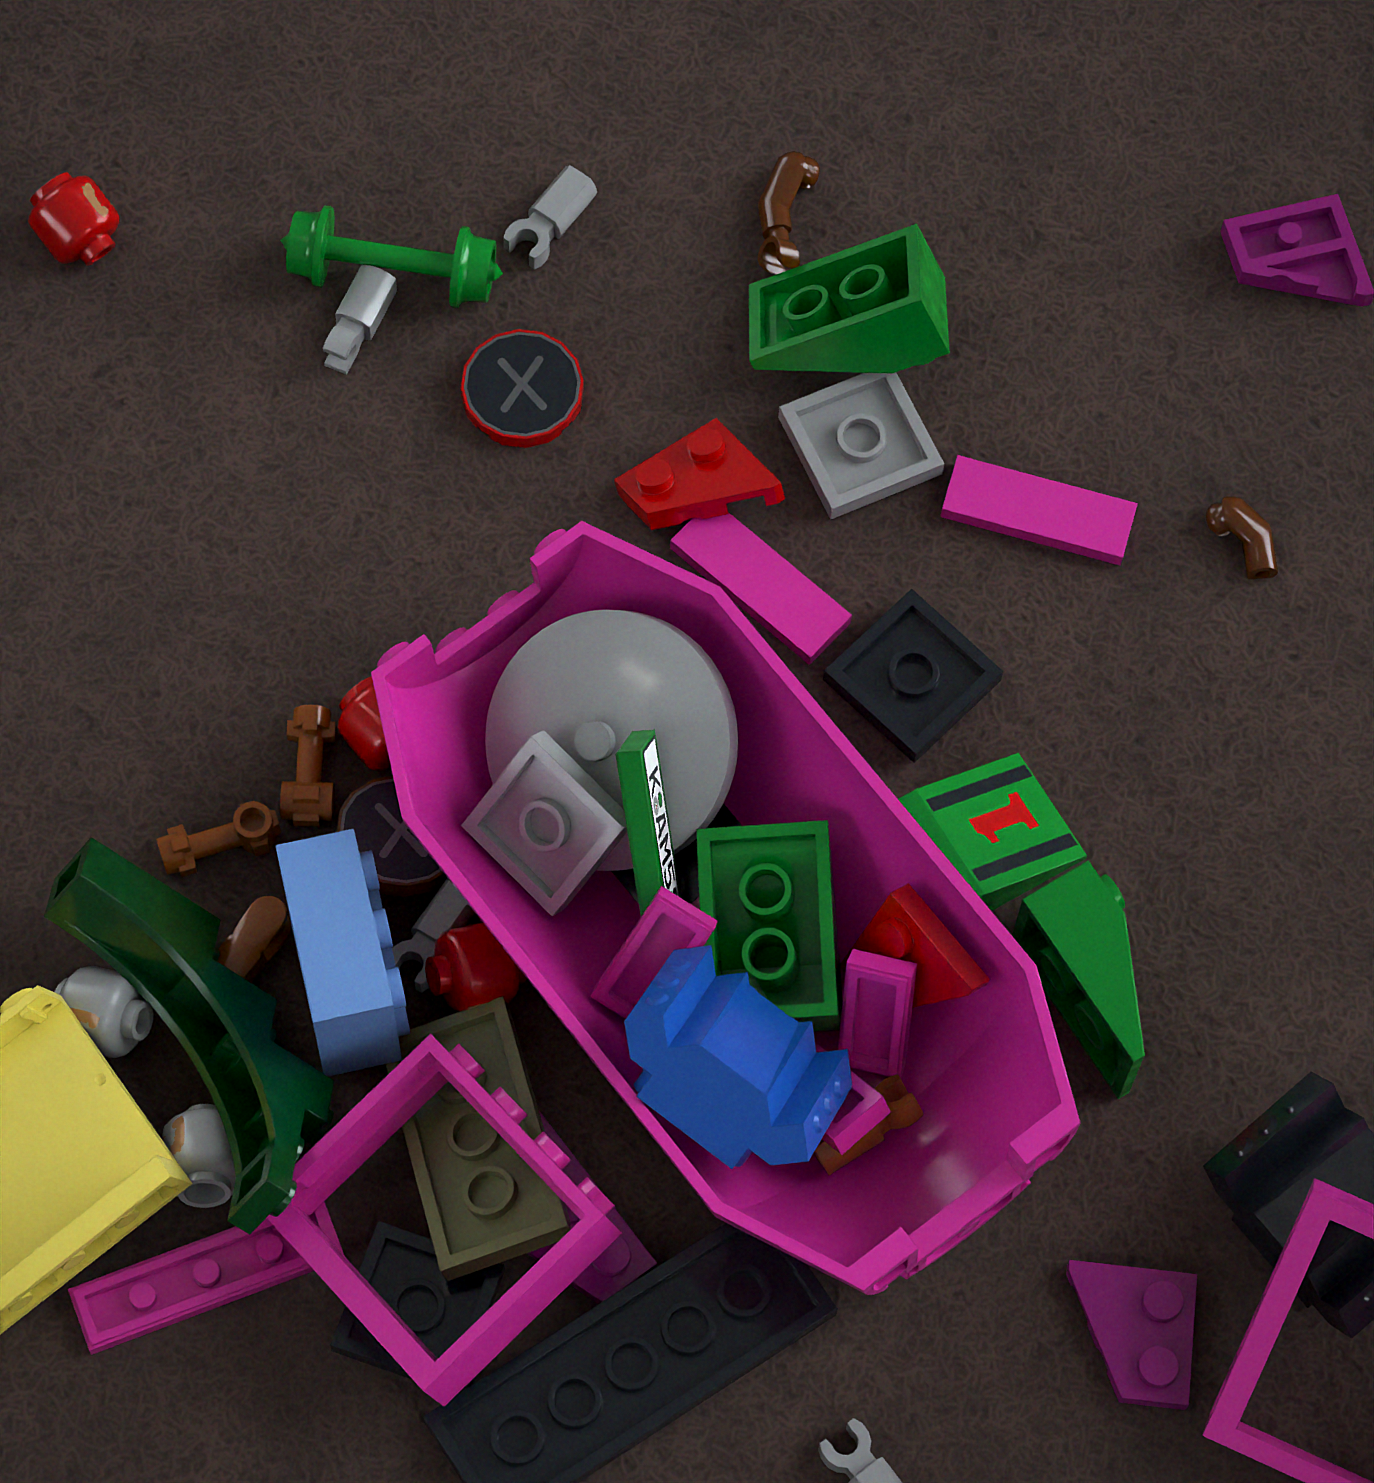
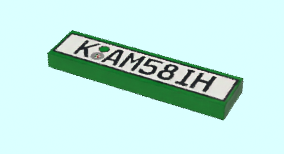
M655 729L632 731L615 754L641 916L661 886L681 898Z

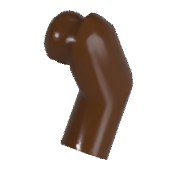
M1225 496L1222 498L1221 503L1211 504L1206 511L1208 527L1218 536H1225L1232 532L1242 542L1247 578L1275 577L1278 574L1272 530L1269 523L1239 497Z

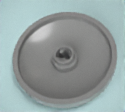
M594 610L574 614L554 622L531 637L518 650L503 671L494 690L486 722L485 745L489 774L494 784L530 736L544 730L624 809L615 754L632 731L655 729L675 855L697 838L696 829L709 826L722 807L730 790L738 757V725L734 704L723 676L713 660L698 643L676 626L651 615L634 611ZM628 832L598 867V871L633 869Z

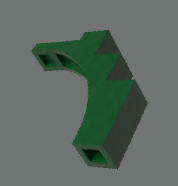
M91 837L55 877L44 917L84 943L125 978L159 1014L193 1061L213 1098L232 1152L236 1180L227 1221L250 1235L269 1215L273 1217L279 1216L291 1202L297 1188L296 1181L292 1180L294 1167L304 1145L307 1142L311 1145L316 1144L324 1136L332 1122L334 1113L329 1109L334 1080L274 1043L276 1030L272 1028L277 999L217 962L220 950L215 945L221 920Z

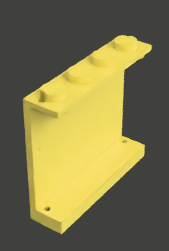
M39 985L33 989L25 988L16 992L0 1006V1335L193 1184L63 997Z

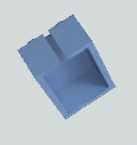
M354 829L275 845L323 1074L333 1076L401 1061L398 1037L410 1034L400 972L399 968L395 965L392 951L393 944L385 908H382L379 881L372 850L359 853Z

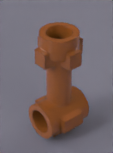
M319 705L298 706L293 710V720H287V741L298 742L296 781H282L280 817L281 820H293L294 826L320 827V821H333L334 782L321 781L323 744L335 742L336 722L331 721V710Z
M250 801L240 804V807L234 813L233 822L188 836L183 824L168 828L169 835L156 838L167 875L180 872L181 877L197 873L195 860L240 846L247 852L254 853L255 856L269 853L270 848L275 843L276 836L281 833L275 810L270 811L266 805Z

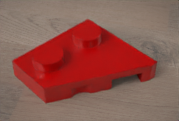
M717 418L614 479L618 494L650 530L679 525L691 518L707 519L729 514L727 503L764 496L766 506H770L785 500L781 482Z
M909 883L889 894L840 963V967L846 973V963L852 949L917 963L912 1008L969 996L986 986L990 981L989 977Z

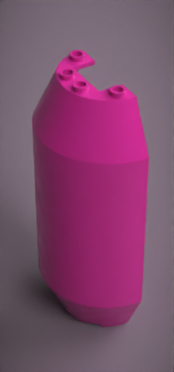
M584 521L579 522L567 532L565 529L556 530L538 544L534 551L535 555L530 557L534 583L520 593L512 590L502 595L490 606L487 612L488 616L467 630L465 627L449 633L437 645L435 654L431 642L423 634L411 644L401 642L390 648L379 659L377 668L371 672L402 819L716 1218L866 1295L883 1292L899 1276L908 1279L929 1266L995 1216L1031 1184L1029 1179L1037 1169L1049 1160H1054L1063 1151L1080 1126L1079 1115L1037 965L720 586ZM594 610H624L644 613L676 626L689 635L709 655L722 674L729 689L738 725V757L731 787L724 801L725 806L742 826L828 820L840 963L889 894L909 883L990 979L986 986L969 996L912 1008L907 1060L901 1080L908 1093L912 1092L924 1115L909 1127L889 1130L883 1134L885 1139L883 1142L829 1176L814 1154L809 1162L769 1165L753 1152L741 1167L734 1166L731 1169L636 1097L638 1092L634 1088V1082L643 1070L641 1066L630 1059L624 1024L625 1018L590 996L594 987L640 919L639 904L611 871L596 870L563 911L551 916L461 826L493 785L486 758L485 735L488 710L496 685L506 666L518 650L531 637L560 619ZM841 968V988L843 1003L845 972ZM840 1031L814 1032L815 1042L826 1051L838 1050ZM850 1068L853 1073L872 1088H875L881 1081L888 1078L887 1076Z

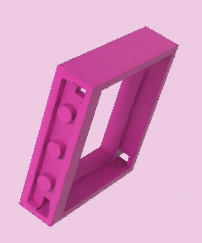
M429 1034L295 1164L292 1180L296 1181L297 1188L291 1202L279 1216L273 1217L269 1215L267 1219L426 1394L445 1407L608 1248L622 1232L606 1217L615 1205L588 1177L576 1185L562 1171L571 1159L544 1131L533 1140L519 1126L528 1115L502 1087L499 1086L490 1095L476 1081L485 1072L481 1065L459 1043L449 1052L432 1034ZM449 1081L576 1214L580 1221L450 1348L437 1358L309 1218V1215Z
M1314 1178L1205 1423L1203 1436L1305 1483H1374L1240 1422L1329 1220L1374 1239V1204Z

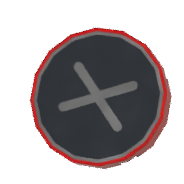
M517 329L495 334L476 347L464 365L461 398L467 418L476 428L478 426L482 432L489 435L490 439L501 445L528 448L549 443L561 435L562 430L568 427L581 411L584 380L578 360L563 342L543 332Z

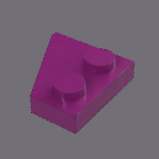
M1338 194L1223 220L1220 233L1239 284L1361 307L1371 305L1374 298V289Z
M1069 1260L1066 1271L1070 1285L1075 1289L1087 1318V1326L1096 1348L1100 1350L1106 1364L1107 1375L1118 1402L1186 1410L1189 1406L1197 1274Z

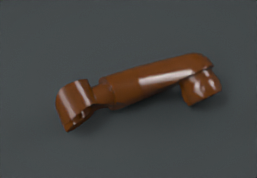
M787 152L778 158L758 202L762 234L765 239L758 252V263L765 271L775 275L785 272L784 267L793 269L800 265L798 249L793 242L789 241V233L792 231L790 207L798 189H810V185L814 186L819 177L820 168L818 162L811 157L803 156L800 152Z

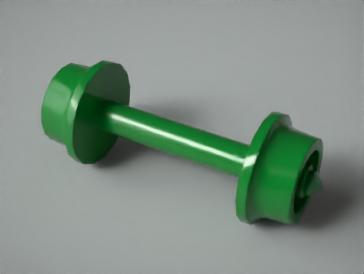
M324 205L319 212L296 211L292 218L289 233L280 240L287 251V273L309 278L312 281V285L318 288H322L325 283L330 260L371 265L379 268L451 278L450 307L459 308L463 302L487 303L493 281L495 282L503 274L498 264L495 263L496 241L473 235L470 227L462 226L459 230L454 254L334 236V208Z

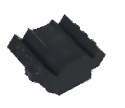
M1313 1072L1307 1074L1203 1165L1216 1193L1234 1213L1232 1221L1273 1268H1275L1314 1178L1374 1204V1133L1369 1129L1364 1117L1344 1107L1334 1084ZM1329 1220L1296 1295L1307 1308L1313 1305L1331 1326L1351 1339L1374 1320V1239Z

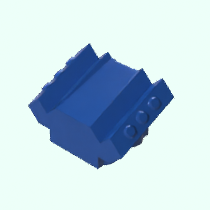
M711 945L673 950L624 1021L630 1059L641 1066L643 1070L634 1082V1088L638 1092L636 1097L731 1169L734 1166L741 1167L753 1152L769 1165L809 1162L852 1088L848 1049L816 1052L812 1021L798 1022L758 993L749 983L748 972L716 976Z

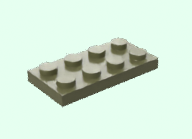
M503 996L473 1009L460 1011L410 1029V1034L398 1037L401 1061L429 1034H432L449 1052L459 1043L485 1070L476 1081L490 1095L501 1086L527 1113L528 1116L519 1126L533 1140L542 1131L545 1132L511 1010ZM401 1061L386 1064L388 1074ZM449 1081L402 1126L439 1269L447 1281L556 1243L572 1229L566 1204Z

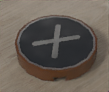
M393 776L370 780L350 794L340 809L336 832L354 829L359 853L372 850L380 894L409 897L428 893L442 884V880L446 875L402 819Z

